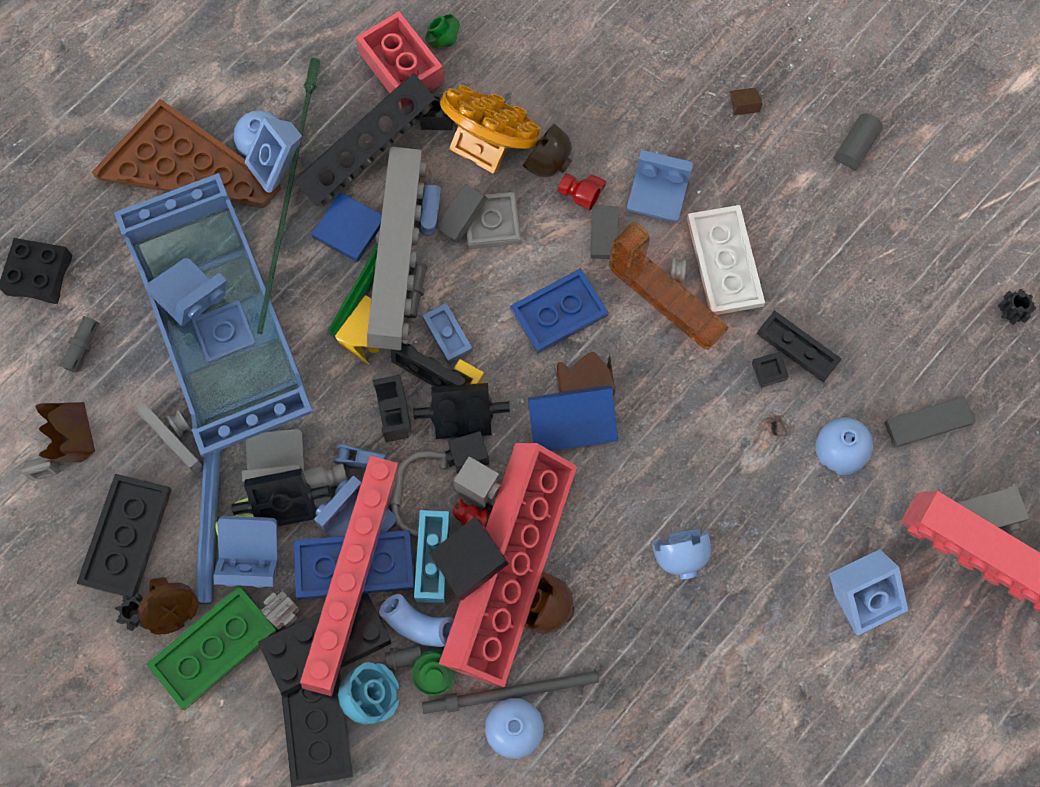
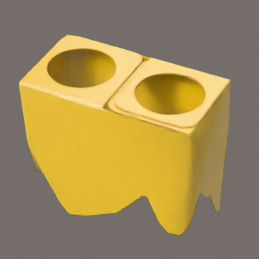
M365 295L339 329L335 338L340 347L370 366L366 361L365 352L361 346L366 347L371 353L378 352L379 348L367 347L371 298Z

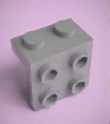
M299 429L264 432L246 440L247 470L242 471L243 483H245V479L300 468L303 471L305 470L303 434Z

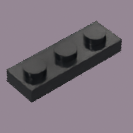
M775 310L757 332V335L823 383L841 361L839 356Z
M402 342L401 350L391 349L392 363L434 387L466 384V379L458 371L449 370L442 366L438 360L423 355L411 344H404Z

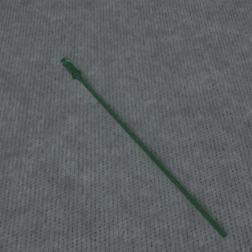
M318 58L310 59L307 78L304 83L306 96L298 130L302 137L311 94L317 88L316 81L320 66ZM302 138L292 159L257 330L258 334H263Z

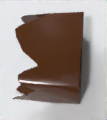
M590 352L579 359L572 371L563 362H558L557 372L555 369L559 393L611 385L614 397L615 386L610 353L607 366L595 352Z
M84 402L41 403L35 406L37 412L47 420V423L40 426L39 431L52 440L47 449L39 453V456L51 459L45 462H82L95 452Z

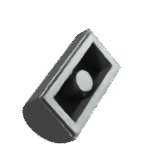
M861 114L833 159L857 171L883 128L881 121L871 114Z

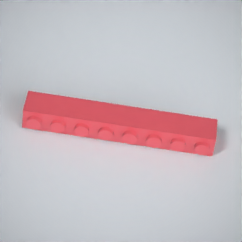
M374 456L369 457L300 681L302 689L329 696L333 694L397 479L398 463Z

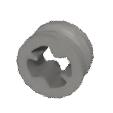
M672 258L669 282H673L675 279L679 280L680 283L684 282L686 259L677 261L676 258Z
M180 410L176 411L175 416H167L169 423L180 438L183 436V432L192 431Z

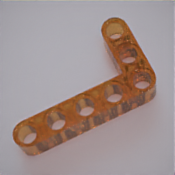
M632 222L612 242L609 261L610 269L698 345L709 350L728 330L726 323L646 257L650 236L641 225Z

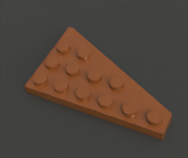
M161 99L92 171V174L98 180L168 192L219 173L231 202L265 208L281 190L279 184L272 192H266L244 163V158Z

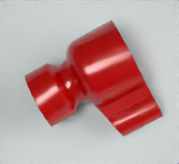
M566 173L559 184L557 192L564 196H572L575 204L590 211L592 206L596 204L607 181L591 174L587 179L578 182L574 176Z

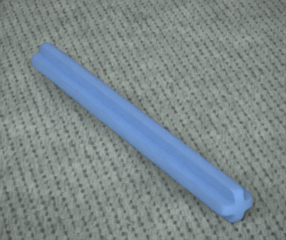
M221 450L205 456L203 463L196 596L199 604H209L213 601V574L216 548L215 523L217 522Z

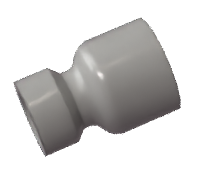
M343 463L333 466L330 470L319 466L303 471L306 481L311 488L329 485L331 491L333 486L338 487L342 481L347 479ZM331 497L315 499L316 509L325 501L330 502Z

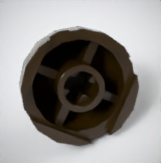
M553 123L522 166L531 173L545 178L555 175L558 171L564 173L572 162L568 158L572 151L568 135Z

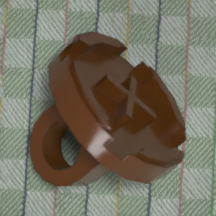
M159 577L150 580V592L141 601L138 609V617L142 626L150 630L151 633L160 635L169 634L184 627V622L189 618L192 620L196 615L199 605L198 598L189 585L180 582L168 583L165 577Z

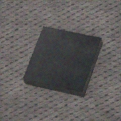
M476 516L429 552L460 600H464L509 564Z

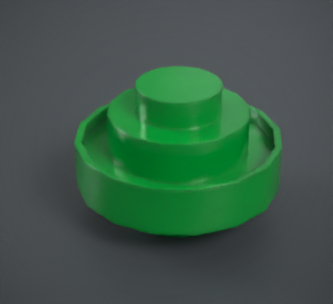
M452 14L436 17L428 26L425 41L432 48L452 46L457 40L460 27L459 21Z
M430 650L422 653L416 658L412 666L413 683L420 692L426 695L437 696L443 694L451 688L455 681L456 671L439 664L443 653L441 651Z

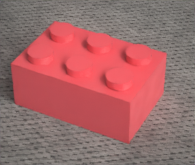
M400 11L356 37L359 54L389 93L413 73L430 92L445 83L443 66ZM406 98L401 99L399 102L401 109L412 104Z

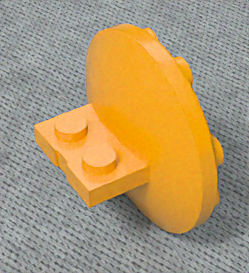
M459 85L457 89L449 88L443 93L440 106L449 118L458 125L449 147L451 151L474 161L476 165L494 174L498 171L507 148L529 149L537 146L541 138V128L526 116L527 111L515 105L512 107L504 103L505 99L494 93L488 96L475 92L464 85Z

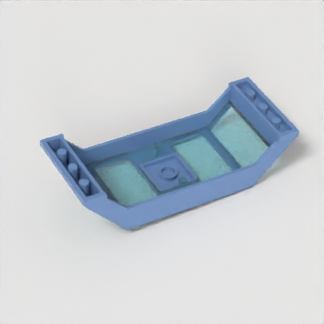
M217 173L114 212L121 234L138 267L145 288L147 283L184 258H189L209 279L220 273L227 280L223 299L217 304L211 305L200 316L190 320L182 327L147 292L191 414L193 426L191 430L200 455L205 457L312 414L313 410L305 384L220 174Z

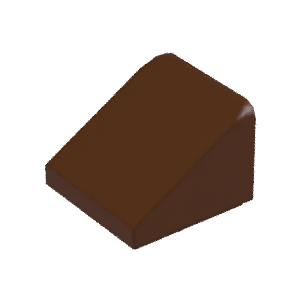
M756 88L730 91L734 115L760 112L762 99Z

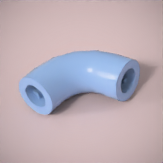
M395 594L386 599L379 610L380 616L398 634L410 641L425 646L445 647L454 621L451 617H431L419 612L401 594Z

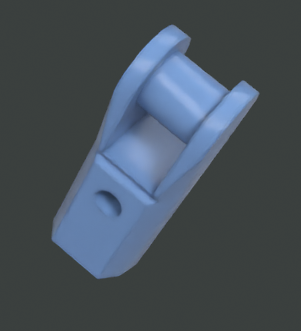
M425 185L420 231L426 236L433 235L436 231L441 187L436 185Z
M338 444V456L334 458L333 462L335 464L343 463L344 466L366 469L370 456L387 460V454ZM350 453L357 454L355 461L348 460Z

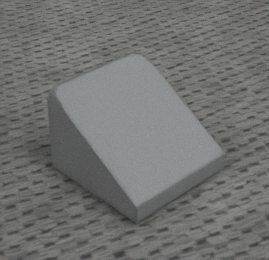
M43 457L28 461L21 469L22 474L33 481L56 475L60 471L58 462H45L51 459Z

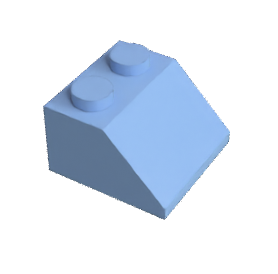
M263 117L244 163L264 190L272 192L283 181L286 172L289 170L291 160L300 145L302 135L291 122Z
M880 549L829 573L834 595L857 635H861L908 611L899 566Z

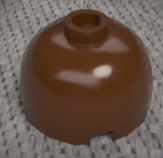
M543 572V577L539 581L525 628L537 633L548 634L558 631L572 619L574 607L572 592L568 585L559 578Z

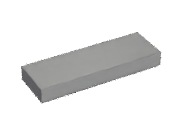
M144 402L136 408L138 414L194 473L198 474L203 470V465Z

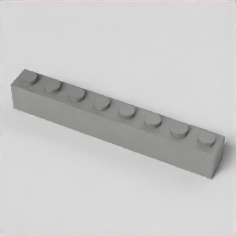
M390 146L367 332V347L401 350L402 340H408L409 323H404L405 315L410 316L412 299H407V291L413 292L414 275H409L410 267L415 268L417 251H412V244H418L419 228H414L415 221L420 222L422 205H417V199H423L424 183H419L420 176L425 177L426 161L421 160L422 150Z

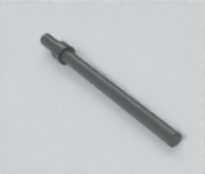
M597 671L459 696H457V693L447 694L442 699L422 702L423 714L447 710L448 713L456 712L461 707L599 683Z

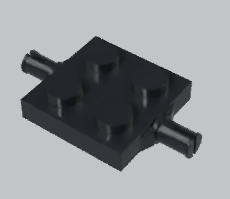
M488 383L431 387L432 401L430 407L413 408L414 420L431 418L435 426L436 439L459 438L481 431L482 436L492 435L491 421L493 414L510 413L509 401L492 403V399L489 396Z
M302 468L245 479L244 488L248 501L233 503L231 509L234 516L250 512L254 517L274 518L277 521V527L314 520L317 516L314 500L331 497L329 485L311 488L306 481Z

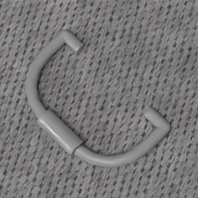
M415 452L407 456L398 466V475L389 505H391V512L397 517V527L402 531L410 530L411 536L418 538V530L411 529L404 524L398 511V506L401 503L404 469L410 462L418 458L441 459L440 469L446 470L448 461L446 454L443 452Z

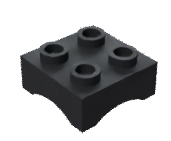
M13 238L0 279V290L7 296L28 297L58 304L63 277L73 255L64 246Z

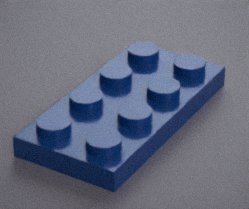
M410 530L380 533L362 594L414 589ZM345 536L294 540L297 600L327 597Z

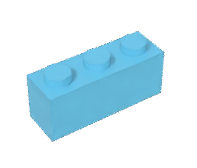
M420 510L414 598L417 603L446 604L447 580L429 552L450 537L451 518L449 511Z

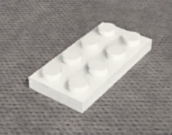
M736 205L689 213L687 215V222L710 316L764 307L765 300L741 206Z

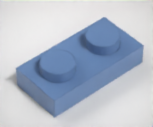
M447 303L422 315L424 322L448 364L473 352L469 341Z

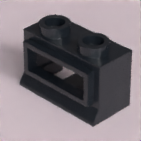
M401 375L372 380L377 394L383 426L381 429L385 442L409 438L408 433L412 432Z

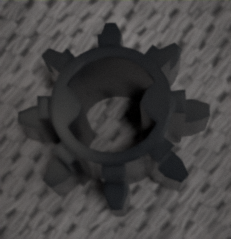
M1019 289L1017 293L1016 291L1013 293L1008 291L1003 296L1005 300L998 304L1003 314L1001 318H1006L1012 325L1017 321L1027 322L1031 318L1030 314L1036 310V306L1032 302L1033 296L1026 294L1022 289Z
M136 593L132 599L123 596L122 605L115 607L120 612L117 623H126L127 629L133 631L138 625L144 628L137 614H133L132 618H130L131 610H137L138 606H140L143 599L142 595Z

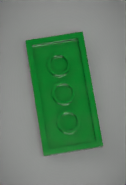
M239 586L146 665L180 708L185 711L260 647L259 641L275 634L278 630L264 616L244 589Z

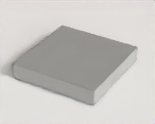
M515 192L486 194L485 196L488 200L466 231L468 249L521 244Z

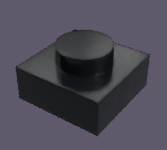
M780 352L759 357L752 361L761 388L786 381L789 378Z

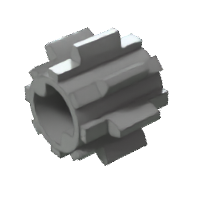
M281 591L277 595L273 592L263 601L266 606L261 609V612L277 629L280 630L284 625L288 628L298 619L295 614L300 609L285 592Z

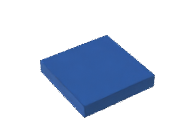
M340 192L311 235L317 241L358 263L380 230L382 214Z

